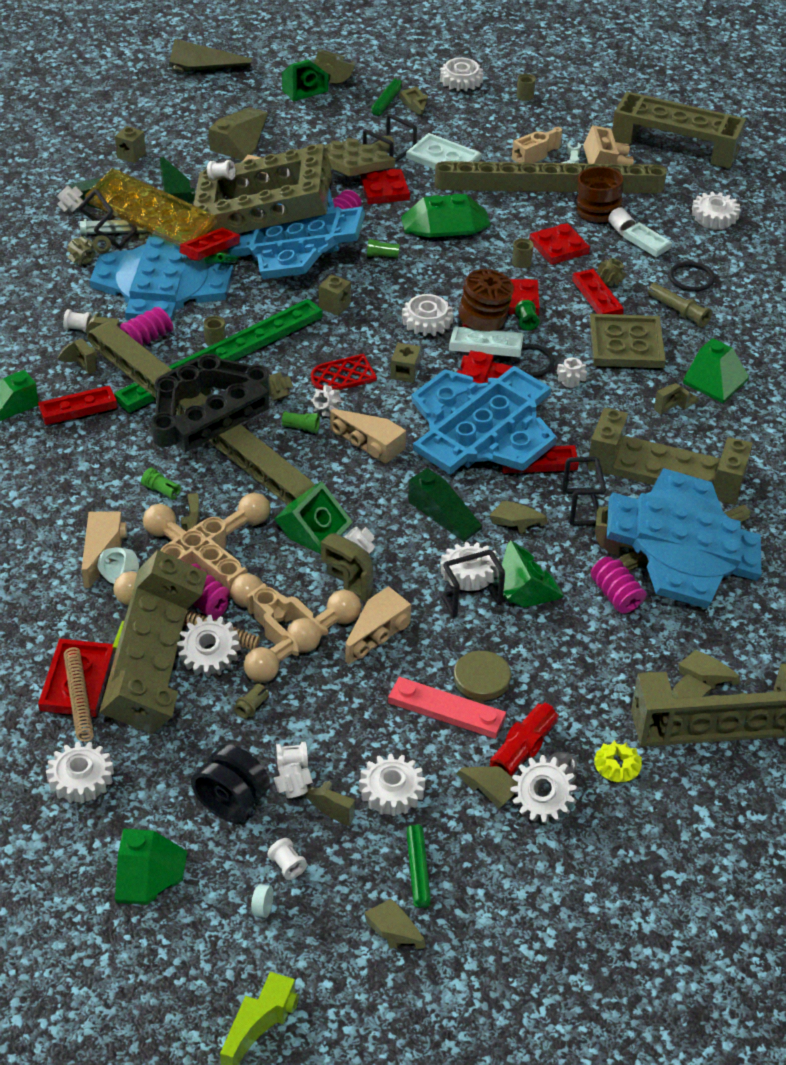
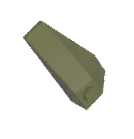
M174 39L169 66L173 67L172 69L177 72H184V70L200 71L250 67L252 58Z
M249 107L218 119L209 128L210 151L239 160H244L247 155H253L257 150V144L261 138V131L264 129L268 112Z

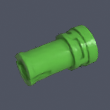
M369 239L367 257L386 256L398 258L400 244L382 243L380 240Z
M284 411L282 427L303 429V431L316 434L320 426V415L315 413H306L304 415Z
M152 467L148 468L141 478L142 486L153 491L157 490L171 500L176 499L173 493L179 495L181 491L179 484L165 478L162 473H159Z

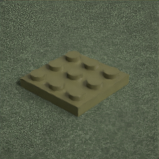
M347 138L346 141H332L331 144H324L331 168L347 176L395 167L396 159L388 156L387 152L377 151L373 149V146L361 144L355 138Z
M590 314L589 326L593 366L627 368L665 367L666 360L660 316Z

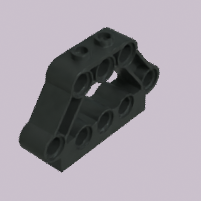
M205 354L161 375L154 382L156 410L155 415L151 418L152 439L154 444L159 447H170L178 444L186 453L268 410L270 393L268 368L260 364L248 365L221 359L214 354ZM204 388L226 390L221 395L214 394L209 396L205 403L200 406H189L185 409L184 414L176 417L177 406L181 400L197 397Z

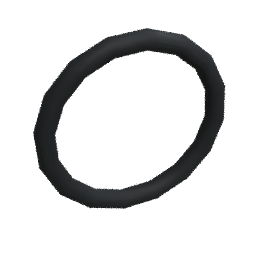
M693 261L677 263L669 271L670 281L675 286L687 291L706 290L715 281L714 272L709 267ZM694 266L705 270L710 275V281L706 285L699 287L686 286L679 283L674 278L673 273L680 267Z
M522 344V349H537L544 352L550 359V364L546 369L537 372H524L532 377L547 374L552 370L555 359L547 348L536 344ZM507 356V365L514 366L511 362V356Z

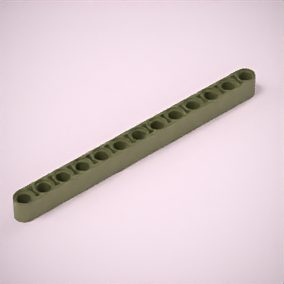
M106 321L87 333L88 340L94 349L155 397V380L168 371H172V369L111 321ZM200 392L195 398L181 400L177 406L176 415L184 414L185 409L189 406L204 404L207 397ZM241 424L209 440L211 444L286 505L315 486L309 478Z

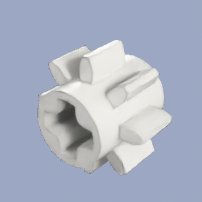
M67 185L56 196L60 200L57 205L64 212L67 209L73 212L83 202L80 198L83 193L76 186L71 189Z
M577 358L565 359L564 365L558 364V381H562L564 386L570 388L579 386L580 381H586V364H582Z
M324 385L323 390L315 389L316 393L313 399H311L315 406L314 412H322V416L330 417L332 409H338L341 403H343L339 396L340 390H332V386Z
M354 527L344 536V538L360 545L369 554L375 548V545L372 543L375 539L374 535L366 527L362 531L358 527Z
M300 762L278 768L280 776L274 777L277 791L279 793L285 791L286 798H293L307 793L306 784L313 783L309 769L307 767L302 769Z

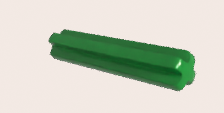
M394 78L372 105L371 113L373 115L380 116L402 87L400 79Z
M419 824L415 826L409 825L407 827V843L413 904L418 909L422 907L427 908L430 906L431 897L423 827Z

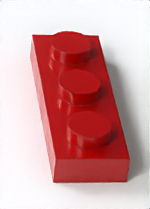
M222 227L180 244L179 253L188 256L190 260L200 261L202 258L214 255L219 251L240 242V234Z
M594 269L573 273L572 281L597 314L623 315L624 308Z
M109 385L38 402V408L44 424L48 425L117 408V400Z
M575 445L553 446L523 471L501 465L503 473L564 471L566 460L578 456ZM579 462L571 463L570 470H578Z

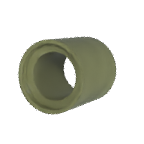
M521 74L518 76L516 93L518 99L528 101L534 98L535 76L531 74Z
M519 238L514 241L512 264L515 267L528 268L531 266L534 246L531 240Z
M220 316L207 317L203 322L204 340L207 346H211L226 339L225 320Z

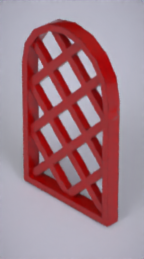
M360 354L317 365L311 372V383L320 390H323L324 387L320 384L321 381L328 383V386H332V390H342L375 382L377 377L365 355ZM347 363L354 365L352 369L346 368L345 366ZM331 367L339 369L336 373L329 371ZM357 367L365 369L363 373L355 371ZM342 370L349 372L347 377L340 375ZM317 371L323 373L320 377L314 375ZM326 374L334 376L331 380L324 378ZM352 374L360 376L358 380L350 378ZM337 378L344 379L342 384L334 381Z

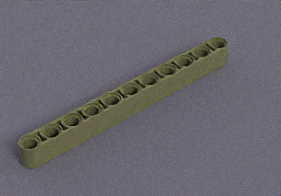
M441 161L435 166L434 185L440 190L578 192L579 174L585 169L603 166L618 170L623 175V193H661L664 191L667 169L661 165Z

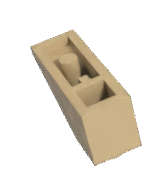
M89 512L81 569L84 588H90L101 575L97 567L101 553L108 548H121L122 538H127V523L122 522L121 512Z

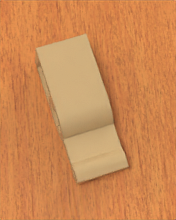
M555 127L546 133L537 131L514 140L512 159L516 162L535 163L546 158L549 151L560 148L562 129Z

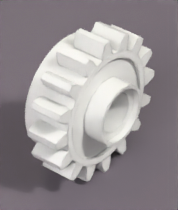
M454 58L443 64V68H440V82H443V86L449 85V89L456 88L457 91L460 89L467 91L468 88L474 90L475 86L480 87V83H483V69L472 59Z
M711 192L710 195L702 193V197L696 196V200H693L692 216H695V220L703 227L721 230L730 227L731 224H735L736 220L739 219L740 204H736V199H730V195L722 196L721 192L718 195H715L714 192Z
M432 294L418 295L412 298L409 303L406 302L405 308H402L403 325H407V330L414 329V334L423 332V336H426L427 333L436 336L437 331L443 334L444 329H450V324L453 323L452 307L448 306V302L439 296Z
M465 542L464 547L456 544L455 550L447 549L446 555L441 556L440 562L441 574H443L444 580L449 581L450 585L454 586L443 567L446 561L489 550V546L480 548L479 543L470 546L468 542ZM489 555L449 566L459 582L460 590H480L493 583L494 577L499 576V571Z
M208 615L207 621L204 622L200 617H197V624L195 626L187 623L189 631H181L180 636L183 641L177 642L180 650L178 654L181 661H184L186 669L193 668L195 675L198 676L200 673H205L206 677H210L214 673L221 675V671L225 668L230 670L232 660H238L235 651L241 650L238 641L239 636L237 631H233L232 623L225 624L221 616L217 621H213L212 615ZM209 644H215L210 649H204Z
M76 742L75 748L72 749L65 745L64 753L55 751V760H48L49 769L46 770L50 790L51 792L56 791L57 798L63 797L69 803H84L92 799L95 800L101 793H106V785L113 782L112 774H114L110 754H104L102 746L93 749L92 742H88L85 747H81L80 742Z
M392 754L388 755V760H383L381 756H377L376 764L369 761L367 762V770H361L359 791L362 792V801H368L369 809L374 808L381 815L389 814L395 816L396 814L408 813L411 807H418V800H423L425 778L422 777V768L415 769L414 760L408 763L404 762V755H401L398 760H395Z
M541 755L539 763L531 757L529 758L530 766L528 768L523 765L519 766L523 772L521 776L513 775L512 777L518 782V786L510 788L511 792L518 794V797L512 801L515 805L523 804L519 811L521 814L525 815L531 811L530 820L534 822L539 816H541L542 822L545 824L548 823L549 817L559 821V814L561 812L570 813L567 807L569 803L576 804L577 802L572 797V793L577 792L578 787L571 784L576 779V776L573 773L566 775L569 766L564 763L558 767L559 760L556 757H553L550 763H548L545 755ZM544 782L551 783L552 790L550 794L540 797L538 795L539 786Z

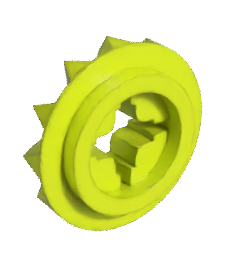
M614 740L610 745L603 743L601 749L596 751L594 763L597 771L604 778L614 782H627L637 777L640 773L642 757L638 755L637 748L628 747L627 742L623 745L617 744ZM615 755H618L623 760L621 768L618 762L614 760Z

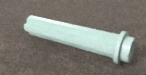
M87 219L80 221V234H85V237H88V234H97L94 232V228L100 221H87ZM149 219L132 220L137 226V232L151 231V221ZM107 220L99 230L104 234L130 233L133 228L126 220Z

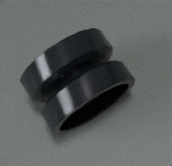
M224 744L219 745L209 757L207 763L203 764L193 775L191 787L198 800L210 812L225 821L237 823L244 820L253 809L254 803H258L268 791L270 779L264 767L250 753L238 746Z

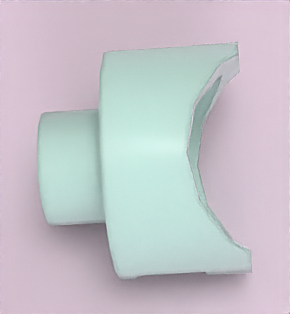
M115 547L108 548L101 553L97 567L104 578L114 584L115 580L122 573L129 571L138 573L139 563L136 554L132 550Z

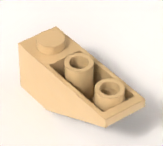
M338 409L330 411V430L383 463H388L406 449V430L392 421Z
M389 586L368 599L346 641L345 662L350 665L358 658H363L371 649L385 643L390 636L399 630H404L411 621V604Z

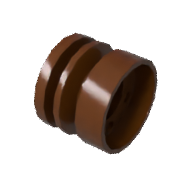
M603 166L591 167L582 171L578 176L577 184L578 215L592 222H608L610 213L616 208H622L623 175L618 170Z
M479 269L469 273L465 280L463 296L458 309L459 317L463 323L480 331H494L504 326L514 292L512 281L504 274L490 269Z

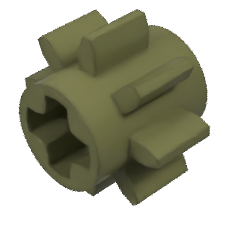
M83 236L71 240L67 251L71 253L68 259L80 266L83 263H90L96 253L92 249L93 242L85 239Z
M615 258L605 259L596 270L601 273L599 277L607 286L618 285L619 282L622 283L627 274L622 271L624 264Z
M281 372L269 376V397H272L273 402L288 397L290 395L289 389L293 387L290 377H283Z

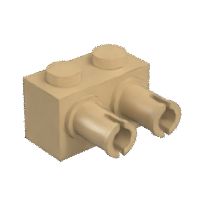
M592 125L583 144L588 164L634 163L633 157H628L629 144L615 142L612 129Z

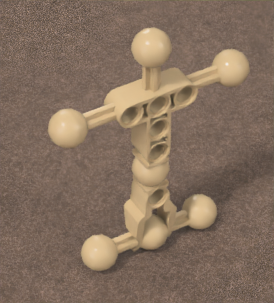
M255 492L246 494L239 501L237 512L224 520L219 517L207 518L188 531L183 530L176 524L175 513L169 506L160 503L151 505L144 512L143 525L146 531L153 536H167L172 540L164 545L160 551L190 565L197 563L201 566V569L206 570L208 575H212L216 581L222 583L223 587H227L230 590L229 597L237 605L248 608V613L254 614V618L265 629V637L276 644L271 649L265 647L252 649L246 655L243 666L249 679L258 683L272 680L278 673L279 662L291 654L298 656L299 652L307 653L313 651L319 645L321 636L328 635L327 628L336 622L340 624L351 623L360 615L362 606L359 597L354 592L344 589L334 592L328 599L327 609L313 618V612L298 598L292 596L287 598L273 588L268 587L265 583L263 584L259 577L247 573V569L245 567L242 568L240 562L224 550L227 545L226 536L245 523L255 526L263 524L269 518L271 507L264 495ZM129 571L122 573L115 580L114 594L118 601L125 605H129L137 572ZM293 620L288 626L287 631L278 623Z

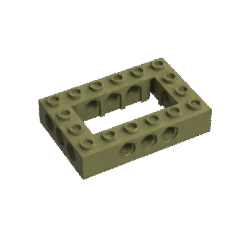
M312 144L298 150L290 149L285 153L269 154L259 159H247L244 162L235 164L236 172L233 180L218 178L216 181H211L208 178L207 169L199 173L191 223L197 237L222 227L238 234L327 214L331 164L324 144Z

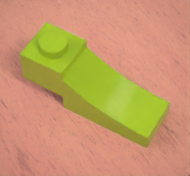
M269 972L259 998L244 997L220 1052L221 1065H239L252 1044L265 1031L276 1023L284 1024L288 1013H294L299 1000V994L295 993V979Z

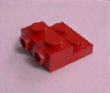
M470 350L468 356L463 355L461 361V369L463 370H457V373L473 377V382L488 383V378H499L513 366L493 362L494 355Z

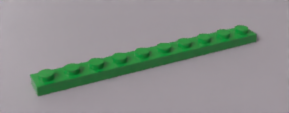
M306 299L168 367L174 370L205 354H214L221 359L235 361L322 318L323 310L310 299ZM136 382L114 393L117 402L128 413L156 400L151 393L147 392Z

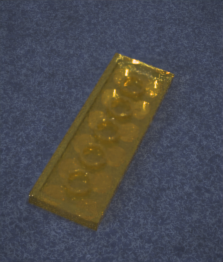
M114 168L85 195L86 199L93 190H99L113 209V215L178 246L206 234L217 223L215 215ZM97 195L89 201L90 204L109 212Z

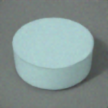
M259 884L253 893L251 909L254 916L267 918L273 903V887Z

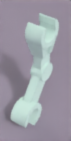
M569 142L567 154L570 155V159L562 163H579L578 155L581 151V144L578 143L577 147L574 148L570 146L571 142Z

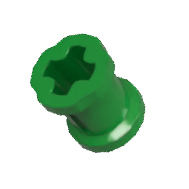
M530 300L520 301L515 307V313L519 317V326L526 331L533 330L540 322L539 317L535 313V304Z

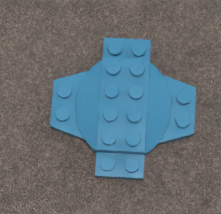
M329 188L327 214L238 233L240 234V242L228 248V252L240 257L252 255L254 262L258 261L262 279H277L283 276L306 274L322 253L339 251L342 242L351 243L358 241L365 211L363 206L341 209L338 206L335 208Z
M163 230L153 231L152 237L148 236L146 244L133 250L100 254L90 278V287L115 296L121 293L128 304L125 311L126 320L136 318L140 314L143 315L144 312L151 311L154 307H160L173 321L176 310L183 308L184 302L189 299H195L196 303L226 300L234 267L229 263L206 264L204 258L200 261L190 260L188 256L179 253L180 244L197 238L196 234L186 232L175 233Z
M515 366L499 378H488V383L473 382V377L445 369L411 394L412 403L429 423V432L413 443V451L449 474H452L462 465L468 468L473 463L491 461L523 471L556 444V435L540 417L537 418L536 406L551 395V387Z
M663 468L651 492L641 493L638 499L614 492L609 497L607 539L631 545L637 553L643 552L647 556L649 561L647 569L657 595L708 608L723 577L728 578L734 574L757 581L762 575L761 535L741 529V521L731 519L723 512L712 482Z

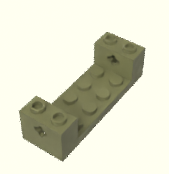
M626 91L614 112L612 133L615 141L631 145L641 126L660 129L663 132L677 133L684 137H694L706 142L711 141L714 142L711 164L722 168H731L741 148L746 118Z
M604 407L591 439L589 457L599 458L603 473L654 485L661 471L665 468L712 482L720 502L737 505L747 471L752 442L727 437L720 459L625 436L628 413ZM588 462L587 469L597 471L595 462Z
M159 550L138 569L99 713L150 734H153L172 718L178 691L168 688V683L178 647L177 642L180 639V632L182 631L187 609L202 596L207 577L206 571Z
M780 664L774 690L767 693H741L737 695H712L677 699L673 697L667 672L638 673L631 713L640 747L786 737V664Z

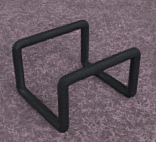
M387 114L386 134L384 135H390L391 118L413 129V147L417 143L416 125L392 114ZM363 130V144H367L368 134L377 138L371 144L379 140L389 144V156L393 157L394 144L391 140L370 130ZM409 149L395 157V163L406 156V152Z
M97 189L93 190L78 208L81 213L92 221H100L95 226L94 232L99 236L102 235L109 238L111 244L116 248H122L137 232V226L124 209L118 207L113 212L111 206ZM95 195L98 196L109 211L101 221L83 209ZM119 212L133 228L120 244L99 230L107 220H113Z
M571 457L565 462L562 491L564 493H573L569 520L572 526L596 525V520L575 521L578 495H591L595 515H597L599 505L596 494H604L607 491L600 460L597 457ZM576 462H595L601 489L590 487L567 488L570 464Z
M485 550L456 558L443 564L446 573L454 585V590L444 592L441 598L453 618H456L458 615L459 594L467 592L460 590L459 582L449 567L455 564L489 555L500 572L498 594L491 583L487 588L498 605L502 604L505 570L492 550ZM453 596V606L447 597Z

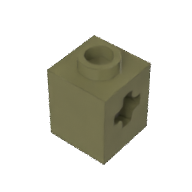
M126 126L115 135L117 158L136 163L146 154L144 131Z
M331 274L319 285V307L339 316L351 304L350 281Z
M397 342L391 359V379L414 383L420 366L421 346Z

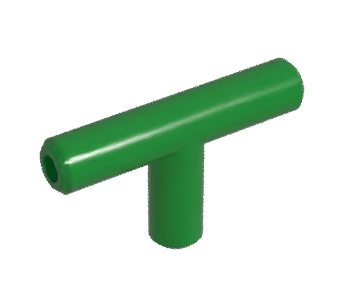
M219 253L207 256L204 260L206 264H234L238 261V257L234 254Z

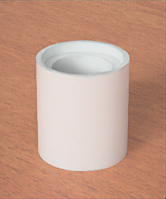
M624 208L614 209L608 218L610 224L621 236H624L625 230L636 224L635 220Z

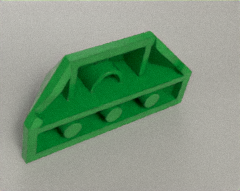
M467 194L423 197L401 217L404 233H413L425 237L475 234L484 228H489L491 224L487 211Z

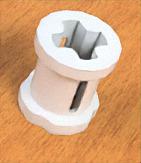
M226 160L222 163L210 161L207 165V175L211 181H216L218 178L233 180L235 177V164L231 160Z
M67 309L63 320L64 329L68 331L70 329H79L86 333L85 330L92 317V313H74L71 309Z
M301 742L300 745L294 746L276 744L278 768L300 762L303 768H308L306 742Z
M289 838L276 841L268 850L269 859L279 865L286 880H292L301 875L308 865L305 858L299 856L293 849V842Z

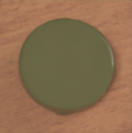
M473 651L463 655L456 662L454 668L455 685L461 693L470 697L472 701L483 704L487 700L501 696L510 687V667L501 656L493 652Z

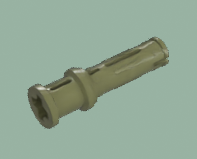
M656 282L650 285L649 289L653 290V292L648 290V295L679 311L684 319L689 318L695 321L697 326L701 328L709 323L712 317V310L710 308L701 307L693 299L686 300Z

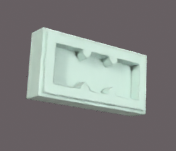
M637 223L624 231V238L655 257L671 249V241L641 223Z

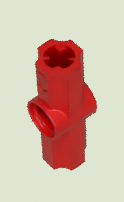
M545 702L537 704L522 723L516 722L509 730L505 743L490 759V767H500L512 777L528 757L534 758L543 744L544 737L558 722L559 715L555 712L553 706Z

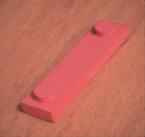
M402 677L397 679L388 696L389 704L496 739L506 718L505 711Z

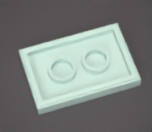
M428 133L406 152V158L435 169L436 164L441 161L478 162L481 160V153Z
M454 327L449 350L470 352L472 350L492 355L520 357L524 334Z

